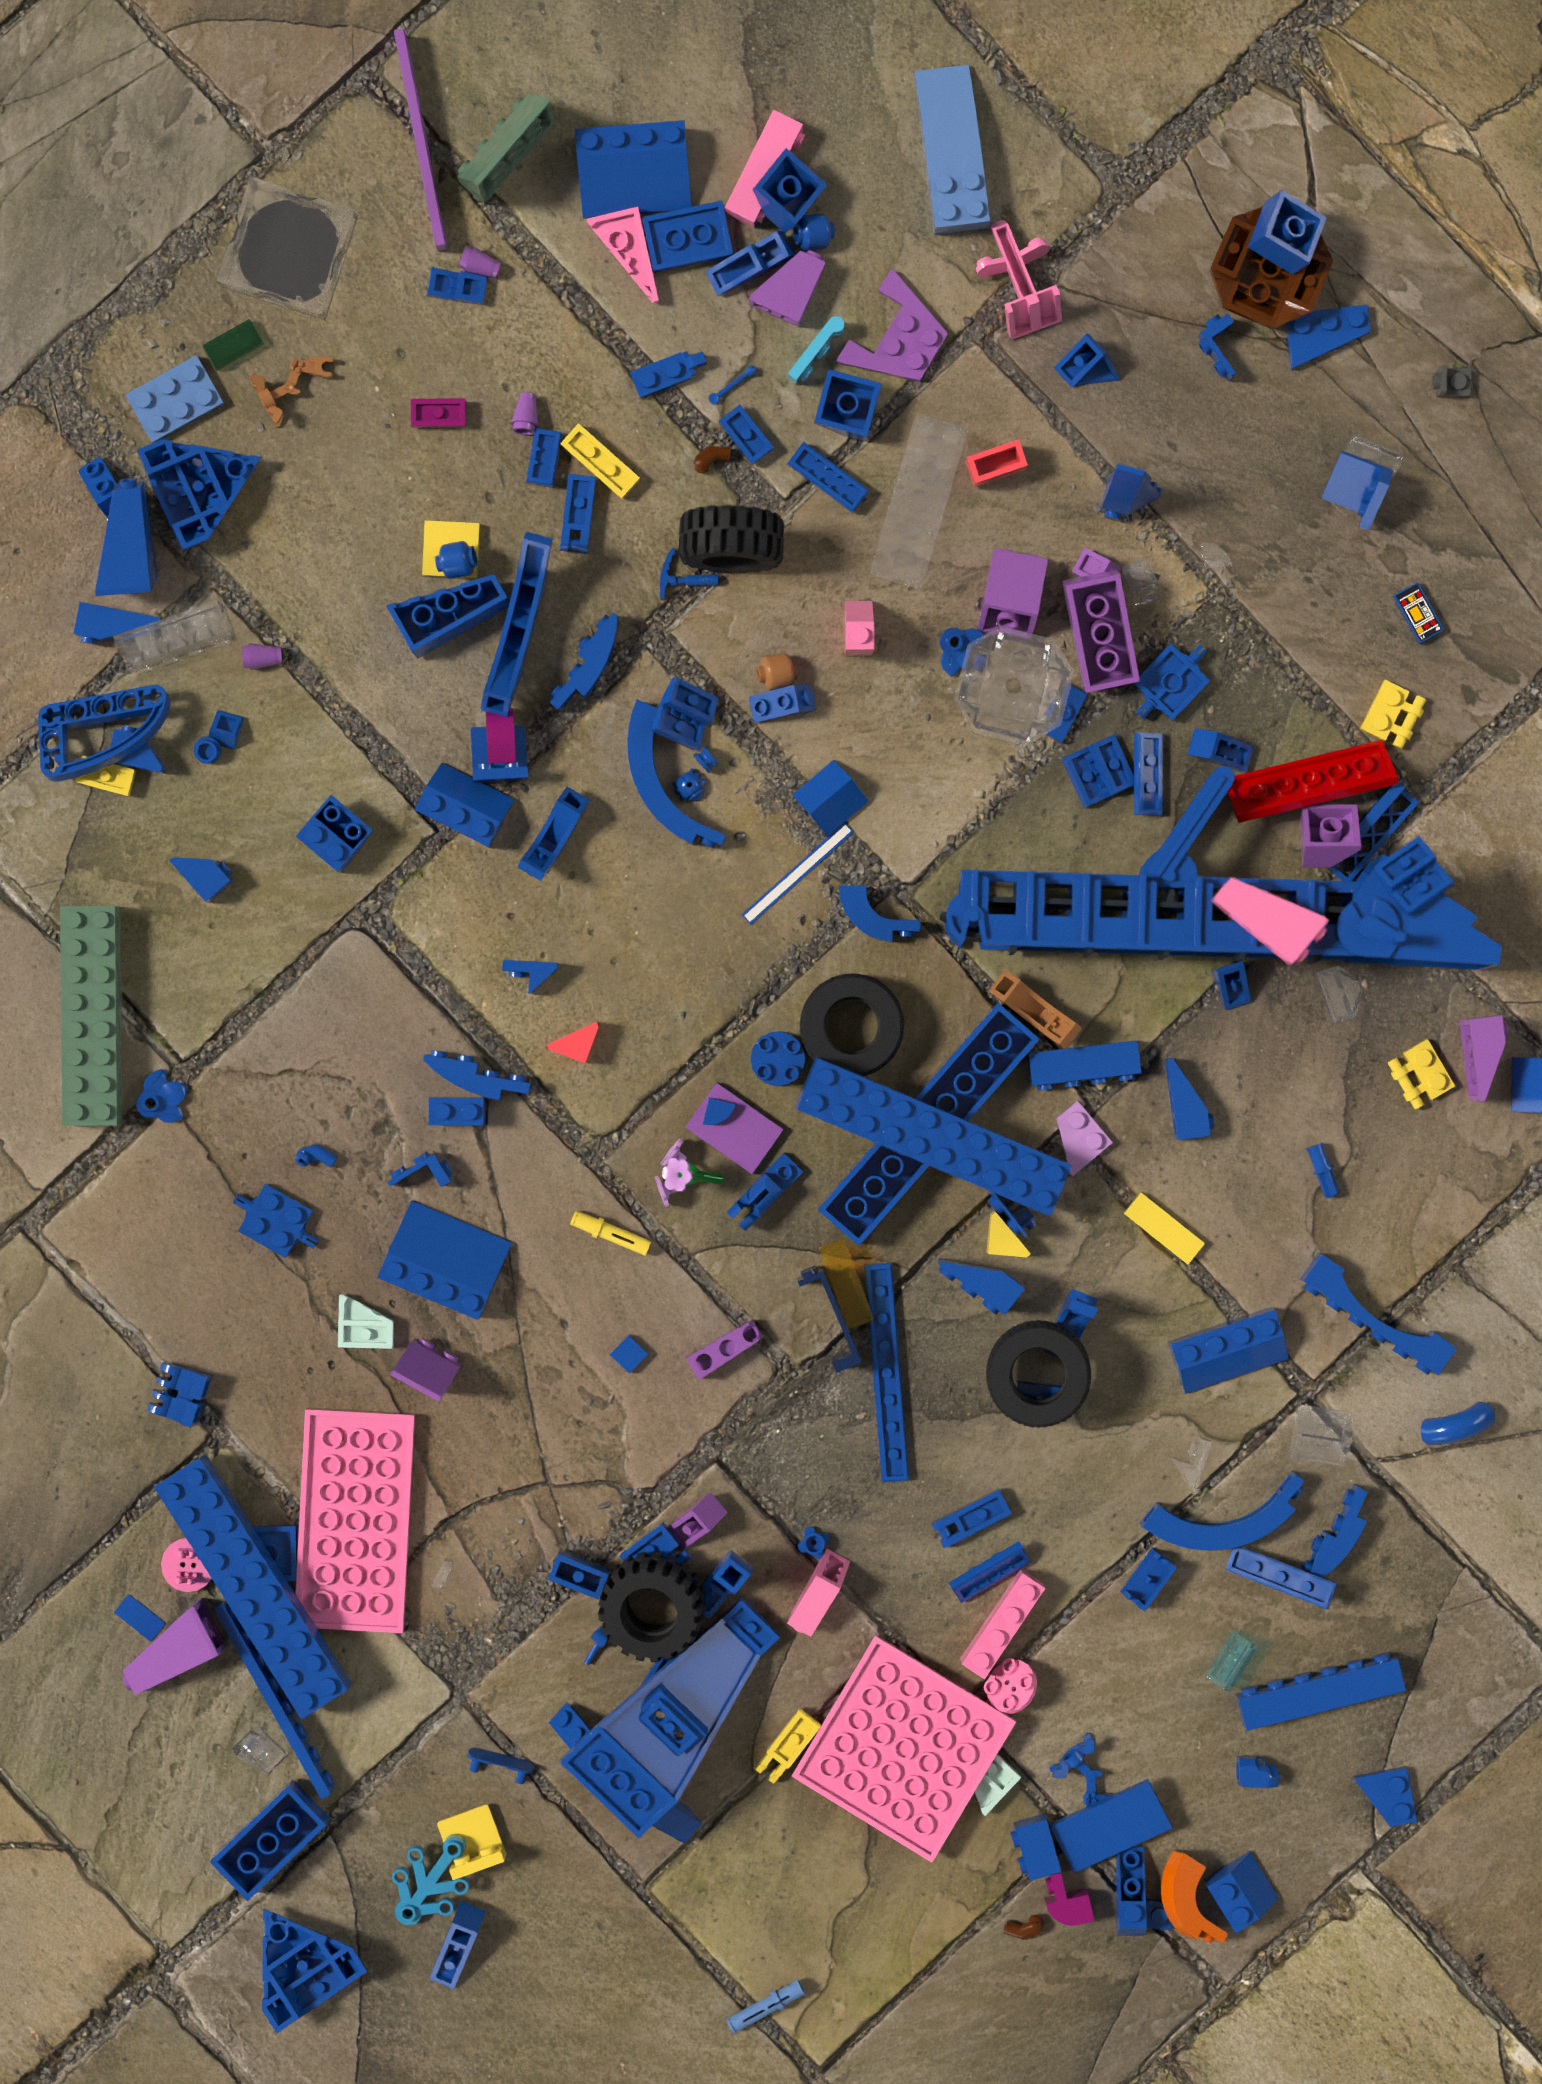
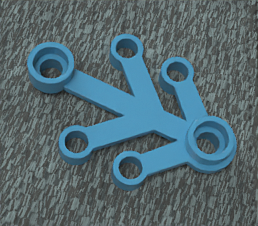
M451 1834L446 1838L443 1844L444 1853L428 1875H426L423 1860L425 1855L424 1849L420 1845L410 1847L407 1859L413 1864L418 1889L411 1896L408 1884L409 1870L403 1866H399L394 1870L392 1880L398 1885L401 1900L395 1908V1915L399 1922L404 1925H414L420 1920L422 1915L439 1913L442 1916H449L455 1907V1903L451 1898L443 1897L439 1902L422 1903L425 1897L453 1891L458 1895H463L468 1891L470 1882L465 1876L455 1880L437 1882L452 1859L459 1858L464 1853L466 1841L461 1835ZM450 1845H455V1846H457L458 1851H457V1852H452V1851L449 1849V1846H450ZM418 1851L421 1857L414 1858L411 1852ZM402 1872L405 1875V1879H399L396 1873ZM463 1882L466 1887L460 1889L456 1883ZM443 1903L449 1904V1905H450V1909H449V1910L443 1909L442 1906H441V1904H443ZM410 1909L413 1912V1915L407 1916L404 1913V1910Z

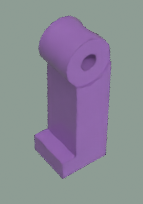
M752 1319L685 1358L698 1380H700L763 1338V1335Z

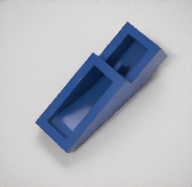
M776 231L756 244L748 245L705 272L716 294L720 296L792 259L796 254L786 234L783 231Z

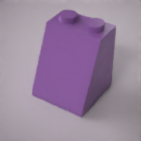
M994 548L977 630L986 634L1030 642L1039 613L1048 559L1040 558L1034 554L1025 555L1015 553L1009 549Z

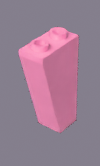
M1230 878L1211 900L1212 903L1288 965L1293 964L1294 961L1299 964L1308 954L1309 950L1306 947L1312 939L1317 942L1327 931L1324 925L1328 920L1325 917L1234 878Z

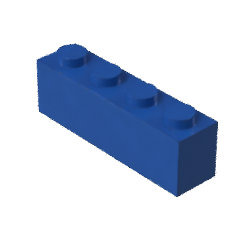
M1137 1040L1066 1048V1050L1057 1049L1027 1053L1030 1085H1037V1090L1054 1089L1053 1083L1064 1082L1065 1087L1081 1086L1080 1080L1091 1079L1092 1084L1107 1083L1108 1077L1118 1076L1119 1081L1135 1079V1074L1141 1073Z

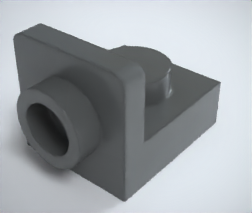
M1441 365L1437 369V373H1433L1432 389H1436V397L1469 398L1471 396V368H1447V365Z

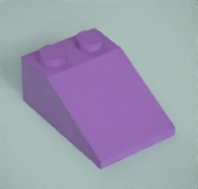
M1502 1015L1459 1020L1469 1101L1482 1102L1486 1100L1506 1044L1505 1037L1509 1036L1508 1023L1506 1020L1503 1021Z
M414 1338L390 1375L439 1402L447 1393L462 1364L457 1362L459 1358L452 1353L444 1351L442 1354L433 1349L435 1345L424 1338H420L419 1341Z

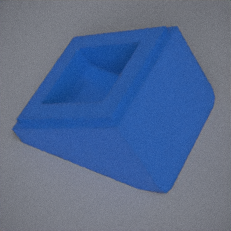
M218 710L209 730V736L215 738L221 746L235 749L244 717Z

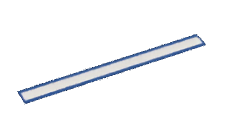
M844 822L749 907L742 916L751 925L853 833L852 829Z

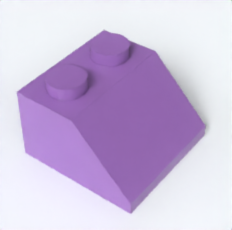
M1315 804L1301 809L1299 829L1303 868H1330L1361 850L1357 805Z

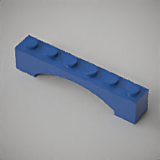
M1321 1253L1316 1255L1300 1278V1280L1306 1283L1303 1287L1305 1290L1316 1297L1319 1293L1328 1299L1326 1302L1328 1306L1338 1313L1341 1309L1345 1310L1350 1314L1348 1320L1360 1328L1366 1325L1373 1331L1370 1335L1384 1344L1386 1340L1395 1346L1393 1351L1405 1360L1408 1356L1412 1357L1417 1361L1415 1367L1425 1374L1429 1375L1431 1371L1437 1375L1440 1374L1456 1351V1347L1432 1331H1429L1427 1335H1418L1399 1331L1382 1323L1364 1309L1350 1292L1342 1276L1345 1269Z

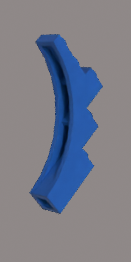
M527 531L524 535L507 616L492 668L483 691L482 711L507 717L523 675L526 653L534 634L537 613L546 590L549 572L547 570L553 538Z
M567 1702L549 1722L570 1749L593 1729L580 1713ZM678 1801L653 1827L685 1844L703 1823L687 1805Z

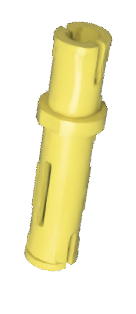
M577 1210L570 1225L592 1234L591 1237L595 1239L598 1236L646 1256L651 1244L650 1240L604 1222L602 1217L597 1219ZM612 1233H614V1234H616V1235H619V1236H621V1237H624V1238H626V1239H629V1240L633 1241L634 1243L629 1242V1241H627V1240H624V1239H622V1238H620V1237H617V1236L613 1235Z

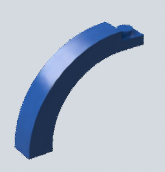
M637 699L630 718L627 747L631 774L642 800L654 817L668 831L681 840L693 845L696 837L699 836L701 837L700 843L715 849L717 844L722 847L726 835L686 816L671 802L662 789L654 764L653 747L655 732L651 731L658 708Z
M1291 1471L1276 1492L1263 1505L1253 1512L1231 1521L1204 1523L1188 1520L1171 1513L1156 1502L1141 1520L1140 1525L1160 1539L1180 1547L1206 1551L1237 1548L1266 1536L1290 1517L1296 1509L1288 1501L1290 1499L1294 1500L1303 1490L1301 1485L1304 1480Z

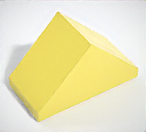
M993 1211L989 1219L987 1253L1027 1258L1031 1253L1000 1216Z

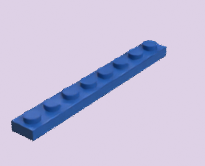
M226 1600L221 1602L214 1608V1611L321 1799L327 1797L332 1793L334 1789L333 1784H335L331 1773L328 1770H323L319 1762L321 1761V1756L315 1746L310 1747L306 1739L308 1734L301 1722L297 1723L292 1715L294 1713L292 1704L287 1698L283 1699L279 1692L281 1689L279 1683L273 1675L270 1676L265 1667L267 1666L265 1661L254 1648L251 1639Z

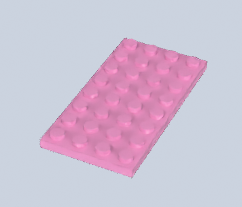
M305 1409L295 1594L317 1629L389 1633L404 1632L415 1414Z

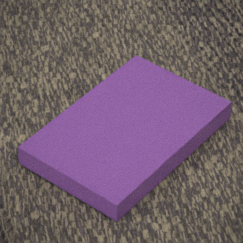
M718 1083L714 1085L686 1125L688 1130L751 1174H753L783 1131L777 1124ZM709 1098L736 1104L732 1114L723 1122L715 1125L703 1124Z

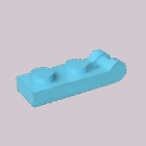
M834 316L829 319L788 372V379L797 385L800 379L806 381L814 370L811 366L817 358L822 360L831 348L828 345L833 337H840L843 334L844 320L841 317Z

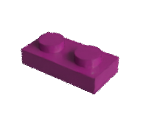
M411 399V427H466V399Z

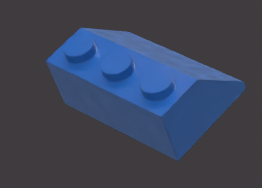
M441 762L426 785L414 810L491 848L515 799L481 782H473V778Z

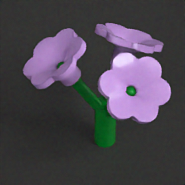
M680 1138L669 1149L660 1163L662 1166L668 1163V1166L662 1170L665 1184L658 1176H655L659 1193L666 1208L669 1207V1195L684 1191L688 1185L696 1182L722 1184L723 1174L701 1171L686 1160L687 1157L680 1152L681 1144L684 1141Z

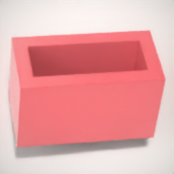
M1019 439L968 456L965 461L974 488L1025 471L1028 466Z

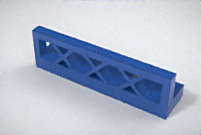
M1400 781L1396 785L1389 786L1359 820L1360 839L1362 837H1370L1371 849L1368 853H1354L1347 857H1353V870L1347 877L1336 868L1341 862L1327 868L1341 881L1351 882L1419 803L1404 790L1405 786ZM1399 795L1410 803L1403 812L1392 813V802ZM1398 815H1400V816L1393 822V816H1398ZM1388 816L1389 828L1385 833H1374V823L1380 817ZM1375 836H1381V838L1375 843ZM1357 857H1363L1357 864Z

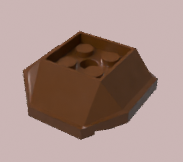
M1260 207L1232 217L1209 270L1223 309L1273 330L1312 312L1334 260L1321 234L1310 263L1294 274L1289 273L1248 248L1263 208ZM1264 263L1273 264L1276 273L1272 275L1266 274L1263 271L1262 265Z

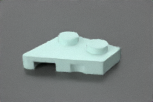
M340 1294L338 1347L393 1349L394 1320L345 1294Z
M998 1754L974 1792L982 1814L985 1816L1021 1778Z

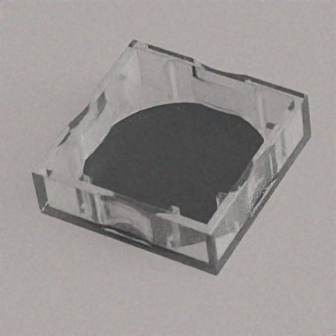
M250 176L238 212L237 227L234 236L228 244L218 275V284L221 288L326 321L358 220L355 209L320 198L302 196L288 188Z

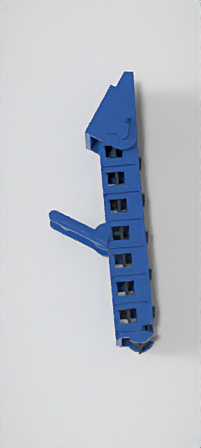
M1226 766L1218 767L1207 778L1161 848L1143 864L1139 875L961 870L959 895L954 896L948 905L947 911L940 914V921L944 922L946 933L951 941L960 949L965 940L979 942L980 950H1009V955H1014L1016 951L1084 953L1083 958H1088L1092 953L1158 955V960H1163L1169 955L1233 957V962H1239L1245 958L1281 959L1232 918L1231 921H1212V914H1226L1212 903L1211 900L1213 899V893H1218L1230 878L1198 877L1196 865L1190 856L1186 854L1234 782V773ZM1385 854L1368 862L1355 882L1234 878L1269 894L1287 895L1288 902L1327 917L1328 921L1324 925L1327 931L1317 942L1312 939L1306 947L1309 952L1304 960H1308L1309 965L1321 960L1483 970L1500 965L1502 946L1472 927L1478 916L1442 893L1407 917L1374 871L1376 865L1388 858ZM989 886H1014L1013 897L989 896ZM1045 887L1068 888V899L1045 898ZM1101 889L1123 890L1122 900H1100ZM1157 891H1168L1164 894L1162 902L1157 901ZM1174 891H1177V902H1174ZM1327 896H1342V902L1339 907H1327ZM988 907L1013 908V915L988 914ZM1044 909H1067V916H1044ZM1100 910L1122 911V918L1100 917ZM1156 912L1177 913V920L1156 919Z

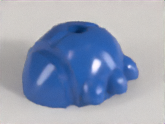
M692 768L672 783L676 787L674 793L680 794L679 799L681 801L689 799L692 802L698 801L704 795L705 789L703 787L706 784V780L701 779L702 774L700 772L695 773V769ZM687 783H692V786L687 787Z

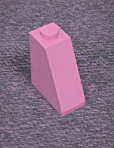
M845 601V656H872L874 651L872 601Z
M826 1548L796 1602L787 1624L800 1633L812 1636L841 1589L850 1564L849 1560Z

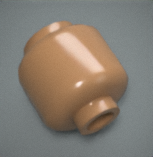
M786 653L764 656L761 659L760 666L756 667L757 680L759 683H763L765 688L770 691L793 685L794 680L798 678L795 659L790 658Z

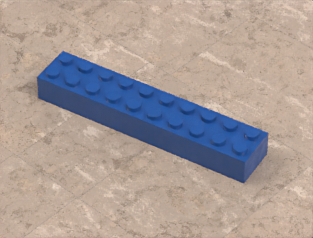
M996 1003L914 1098L969 1121L1040 1039L1004 1007ZM874 1143L820 1204L817 1210L860 1246L929 1165Z
M815 1057L795 1104L796 1110L1048 1216H1051L1072 1167V1165L818 1057Z
M207 1454L154 1487L301 1720L346 1692L353 1685Z

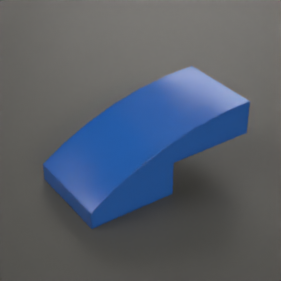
M432 267L430 269L426 296L482 305L487 277Z

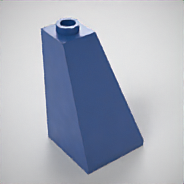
M135 478L122 479L119 483H116L113 489L95 589L96 596L151 592L158 578L144 481L136 482Z

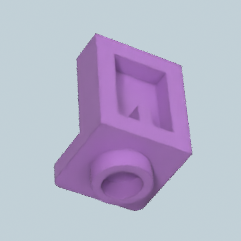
M1084 548L1072 572L1083 577L1111 570L1119 572L1121 567L1107 558Z

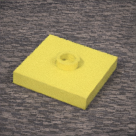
M425 520L422 576L446 577L443 571L438 572L435 563V556L439 555L440 547L444 544L465 541L469 546L474 547L478 561L480 523ZM478 565L474 568L471 575L460 578L477 579Z

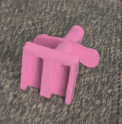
M1004 220L995 222L991 226V230L1002 257L992 259L989 256L981 258L977 262L976 272L980 278H986L1008 271L1018 297L1017 300L1004 304L1007 332L1010 339L1013 340L1062 322L1061 298L1057 285L1036 292L1025 267V264L1043 257L1049 252L1048 242L1038 237L1028 243V247L1019 251L1008 223Z

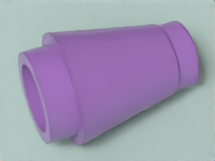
M465 246L458 267L465 269L464 272L496 278L501 262L496 261L474 246L472 248Z
M528 392L520 393V398L511 421L513 432L520 435H533L535 428H538L535 394Z
M249 643V646H242L243 668L254 670L282 664L281 647Z

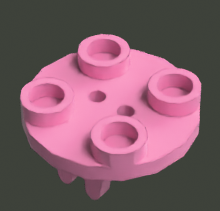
M180 1538L171 1543L164 1552L161 1561L162 1574L167 1583L176 1590L184 1592L198 1591L205 1587L212 1579L186 1538Z
M1007 1658L993 1670L989 1679L984 1684V1691L994 1708L1002 1713L1013 1714L1022 1711L1031 1703L1036 1693L1037 1679L1031 1666L1021 1660Z

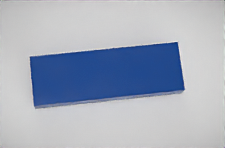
M1134 733V815H1163V733Z

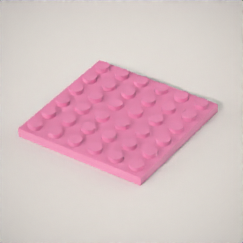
M875 1635L793 1772L792 1777L932 1863L1014 1727L1016 1720Z

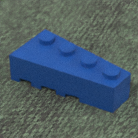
M493 574L462 583L460 586L437 590L429 595L409 598L408 601L397 604L392 603L386 605L410 650L418 659L509 607L510 600Z

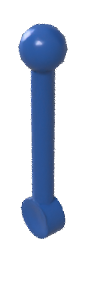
M753 365L748 366L746 372L717 394H710L709 402L713 405L718 404L720 397L748 376H754L757 372L756 367Z

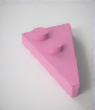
M634 207L588 218L589 226L653 304L659 303L639 208Z

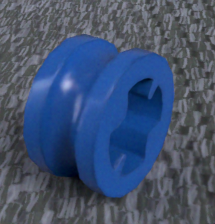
M704 746L701 748V753L693 755L708 773L711 772V767L719 765Z

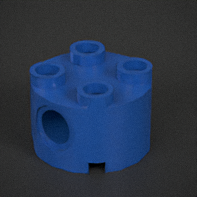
M780 1031L771 1032L759 1038L753 1046L750 1057L752 1069L756 1076L764 1083L773 1086L787 1085L796 1080L803 1071L805 1063L804 1049L799 1041L792 1035Z

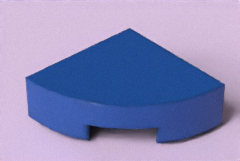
M709 1098L703 1124L715 1125L723 1122L732 1114L736 1104Z

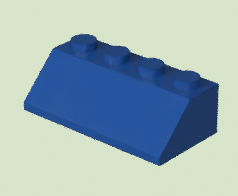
M1271 1307L1168 1341L1185 1394L1289 1359L1276 1311Z

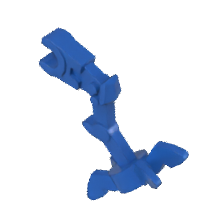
M1089 1732L1083 1736V1742L1077 1743L1059 1760L1058 1765L1053 1764L1049 1767V1770L1053 1772L1054 1778H1067L1069 1768L1072 1769L1074 1767L1086 1777V1793L1083 1796L1086 1807L1113 1795L1096 1793L1095 1777H1101L1103 1774L1098 1769L1089 1768L1082 1761L1085 1754L1094 1753L1095 1743Z

